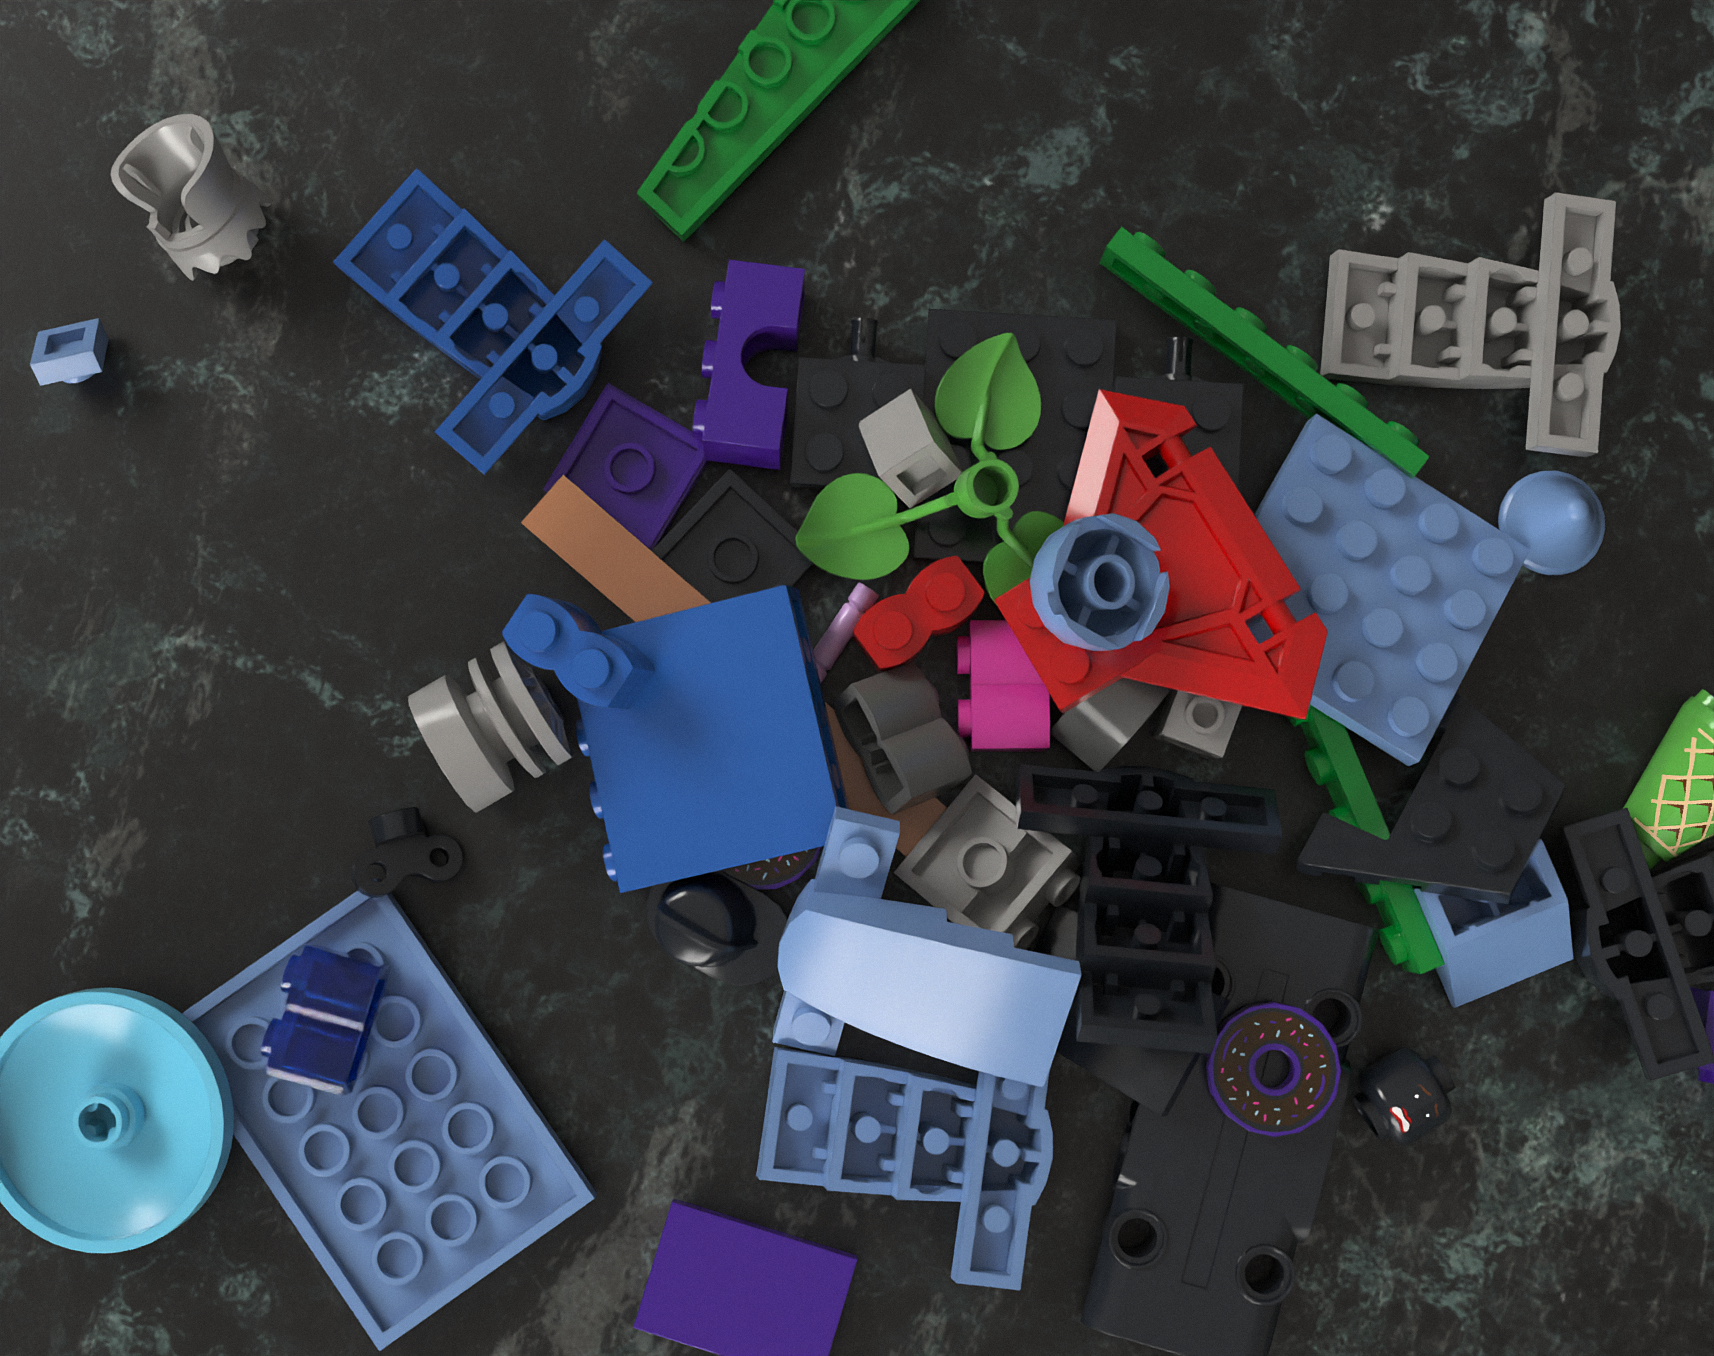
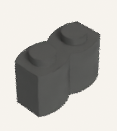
M913 662L852 683L833 702L837 720L846 739L855 752L863 759L868 780L876 796L890 814H896L950 792L972 774L969 751L965 741L942 718L936 687Z

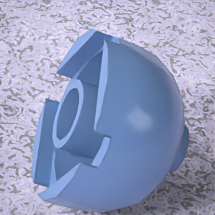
M1114 513L1076 519L1049 535L1035 556L1030 577L1032 604L1044 626L1063 643L1091 651L1121 649L1133 641H1141L1150 635L1165 613L1170 589L1168 572L1160 573L1159 561L1154 551H1161L1155 537L1137 521Z

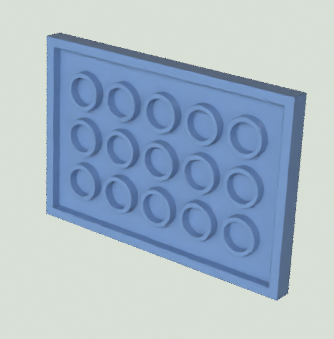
M375 878V879H373V881L378 882V881H382V879H381V878ZM356 891L182 1013L206 1037L223 1066L232 1095L234 1111L233 1135L379 1351L570 1217L598 1195L392 893L383 897L371 898L363 895L360 891Z

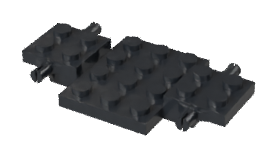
M928 309L925 365L890 363L875 357L878 321L867 318L865 343H862L863 318L851 320L850 355L837 359L798 358L791 487L824 489L825 486L835 479L853 473L869 474L881 479L878 476L859 429L860 421L910 388L936 416V391L942 377L950 366L966 351L982 341L1003 333H1013L1040 392V419L1033 434L1014 448L996 450L985 443L983 444L988 452L995 453L998 460L1004 461L1011 466L1018 478V494L1010 506L1013 511V516L1009 519L1011 531L1023 515L1032 511L1046 512L1063 522L1065 521L1099 389L1185 406L1197 424V427L1182 437L1190 453L1194 456L1211 447L1235 486L1239 489L1244 384L1207 382L1196 376H1191L1192 344L1194 343L1192 338L1184 337L1180 342L1179 360L1180 337L1166 339V374L1153 378L1116 376L1114 380L1117 320ZM947 435L962 471L980 462L971 450L972 438L958 439ZM1160 453L1145 461L1155 478L1169 470ZM956 480L918 503L916 507L953 493ZM958 505L917 519L915 521L913 561L936 562L946 557L959 556L964 564L983 565L990 549L1004 542L997 533V517L992 515L986 518H974L965 514Z

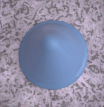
M1556 470L1539 471L1520 479L1508 490L1500 506L1498 525L1500 531L1530 549L1522 566L1545 575H1564L1585 566L1596 555L1604 537L1605 515L1600 500L1583 480L1569 473Z

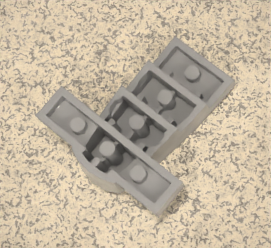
M1554 193L1544 199L1539 270L1481 257L1470 263H1464L1410 252L1400 258L1337 250L1330 255L1320 375L1325 379L1411 387L1457 389L1530 388L1526 450L1579 457L1597 454L1603 376L1608 372L1615 356L1621 331L1620 304L1614 282L1610 281L1616 201L1563 193Z

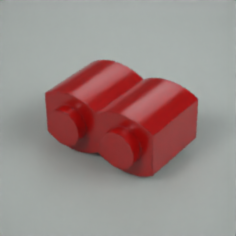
M959 556L940 559L927 566L913 579L906 594L890 596L868 609L857 622L853 631V639L879 674L913 662L923 652L930 638L949 634L964 625L976 612L985 592Z

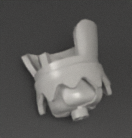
M181 114L166 118L152 125L138 135L122 151L111 169L110 175L114 186L128 200L150 212L147 228L154 234L159 245L167 251L171 259L190 280L194 281L198 275L196 267L215 274L221 266L230 264L236 259L248 260L251 258V251L259 241L257 237L259 228H263L266 225V220L260 206L268 207L273 204V200L252 181L245 178L237 169L229 165L212 127L201 116Z

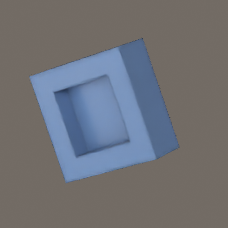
M97 318L38 332L30 366L40 386L59 381L78 383L90 378L95 373L103 371L109 339L100 319Z

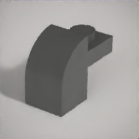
M1121 678L1063 713L1050 729V734L1095 772H1100L1143 725L1171 689Z

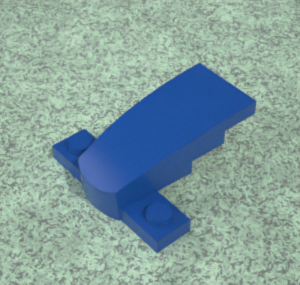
M417 168L333 261L341 271L396 317L480 379L436 429L435 433L484 476L536 417L544 421L563 414L585 397L598 374L602 356V346L600 344L653 284L648 277L604 239L554 295L511 250L508 251L465 208L461 209Z

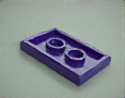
M673 1199L633 1328L721 1356H829L858 1256Z

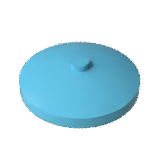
M93 988L72 992L44 1002L16 1020L0 1037V1202L24 1227L53 1244L86 1253H115L136 1249L152 1243L179 1227L203 1206L220 1181L227 1165L234 1132V1111L232 1095L223 1066L206 1037L189 1019L167 1003L137 991L121 988Z

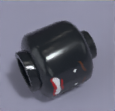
M1402 1047L1364 1069L1358 1076L1359 1093L1354 1095L1352 1099L1370 1130L1381 1142L1390 1138L1397 1144L1406 1146L1450 1119L1452 1107L1447 1093L1456 1087L1450 1074L1435 1055L1424 1060L1414 1050Z

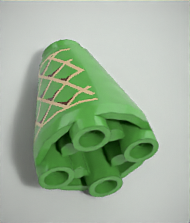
M1704 689L1695 697L1691 696L1682 705L1623 807L1628 808L1650 870L1661 859L1668 863L1714 836V697Z

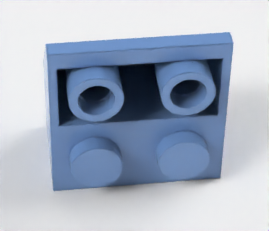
M1540 839L1508 904L1422 892L1421 886L1412 885L1445 965L1437 967L1436 971L1452 1007L1456 1008L1573 959L1568 899L1542 839Z

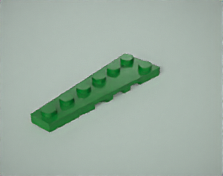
M773 0V5L756 29H751L738 47L739 53L719 81L715 80L698 104L694 117L684 124L637 191L639 201L684 242L920 0Z

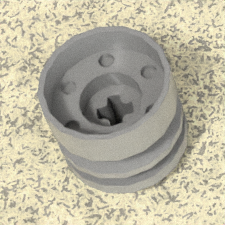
M506 641L490 649L492 658L501 676L498 679L495 678L480 658L476 657L468 662L471 680L476 689L470 695H467L449 675H444L408 696L409 707L414 720L435 760L455 791L475 813L515 791L512 774L507 764L511 759L516 758L534 778L546 773L544 763L536 747L537 744L540 743L557 765L574 757L565 734L563 716L554 698L537 671L522 660L509 647Z

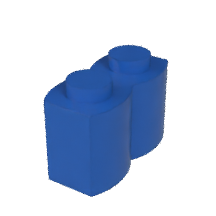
M527 594L502 631L505 641L520 658L536 667L554 670L562 685L571 694L590 705L630 709L655 672L650 661L638 648L623 639L603 635L598 624L588 613L566 601Z

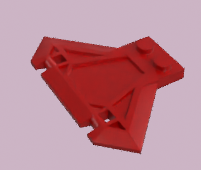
M1099 389L1063 525L1065 526L1079 518L1114 513L1137 521L1155 537L1161 551H1154L1159 561L1160 573L1168 572L1170 589L1165 613L1153 632L1143 640L1133 641L1121 649L1091 651L1063 643L1044 626L1032 604L1030 578L997 597L994 601L1062 713L1069 711L1121 678H1126L1306 720L1328 630L1316 612L1298 622L1293 616L1285 601L1301 591L1300 586L1213 449L1209 447L1194 456L1190 453L1182 437L1197 427V424L1183 405ZM1160 453L1169 470L1155 478L1145 461ZM1262 616L1274 636L1258 644L1247 624Z

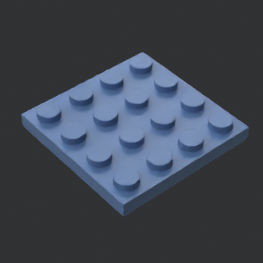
M1315 414L1305 424L1254 516L1301 588V591L1285 601L1293 616L1298 622L1316 612L1328 630L1310 705L1402 763L1411 766L1418 763L1422 758L1530 549L1419 478H1409L1376 451L1323 417ZM1262 616L1247 624L1258 644L1274 636Z

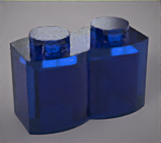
M305 945L301 956L293 954L288 961L281 982V991L288 994L286 1010L282 1019H272L262 1042L261 1055L269 1058L266 1074L339 1096L352 1093L365 1058L371 1029L383 999L391 966L319 945Z

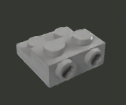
M975 774L894 873L931 905L946 909L947 918L953 923L1013 934L1014 948L1026 950L1038 934L1039 927L1034 923L1038 915L1049 902L1055 907L1062 905L1076 890L1080 882V876L1075 871L1082 863L1068 847L1049 832L1017 829L1016 806Z

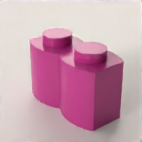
M971 620L968 626V636H957L956 641L957 674H969V699L957 700V734L962 738H969L970 752L1047 751L1050 748L1049 692L1006 620Z

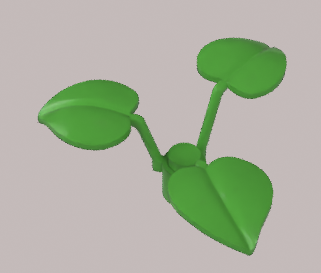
M1003 333L994 336L966 351L946 371L937 388L935 413L940 428L944 433L953 438H972L971 450L980 461L964 470L958 476L954 485V492L897 513L896 496L891 488L881 479L864 473H853L837 478L825 486L817 495L795 537L798 549L808 560L820 569L842 578L871 580L885 576L896 570L906 560L909 553V542L900 525L958 505L965 514L974 518H986L992 515L997 517V533L1004 542L990 549L983 564L985 588L993 601L1031 577L1035 556L1048 536L1062 528L1064 522L1052 514L1032 511L1023 515L1011 531L1009 519L1013 516V511L1010 506L1018 494V478L1011 466L1004 461L998 460L995 453L988 452L983 446L985 443L996 450L1014 448L1033 434L1040 419V392L1013 333Z

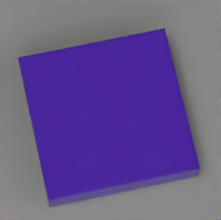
M607 383L543 491L547 494L564 475L652 551L667 534L710 461L705 460L702 439L693 438L692 431Z

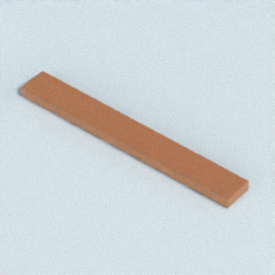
M564 475L521 522L635 622L711 603ZM825 702L849 808L854 811L900 821V835L896 849L907 857L945 812L947 807L938 799L932 798L896 814H890L876 796L868 780L863 759L855 752L846 739L837 720L835 710Z

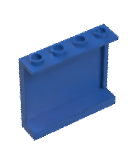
M782 585L602 631L603 635L623 639L638 648L650 661L655 671L630 709L598 707L577 698L582 719L576 721V736L582 753L585 756H590L595 781H592L589 787L591 804L596 816L599 819L604 818L609 843L605 844L603 848L604 863L610 879L618 881L620 893L825 845L835 806L849 809V804L799 589L789 585Z

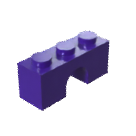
M729 260L726 282L715 281L711 301V319L720 320L717 341L706 340L702 360V378L711 379L708 401L697 399L693 419V438L702 439L706 461L781 469L789 412L788 389L764 386L755 382L747 375L745 367L756 354L765 350L780 349L797 352L805 300V269Z

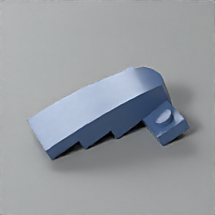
M835 806L816 877L808 882L797 897L779 943L778 971L784 992L773 1028L772 1042L835 1056L844 1023H847L885 1040L947 1062L1044 1088L1081 978L1079 961L1014 948L1013 934L947 922V912L943 908L881 899L900 835V821Z
M774 1047L756 1176L759 1180L823 1186L827 1191L892 1195L896 1200L961 1202L951 1279L958 1284L1020 1290L1031 1207L1036 1205L1047 1183L1053 1160V1132L1048 1110L1045 1109L1049 1073L1044 1088L981 1071L978 1072L977 1085L947 1077L876 1062Z

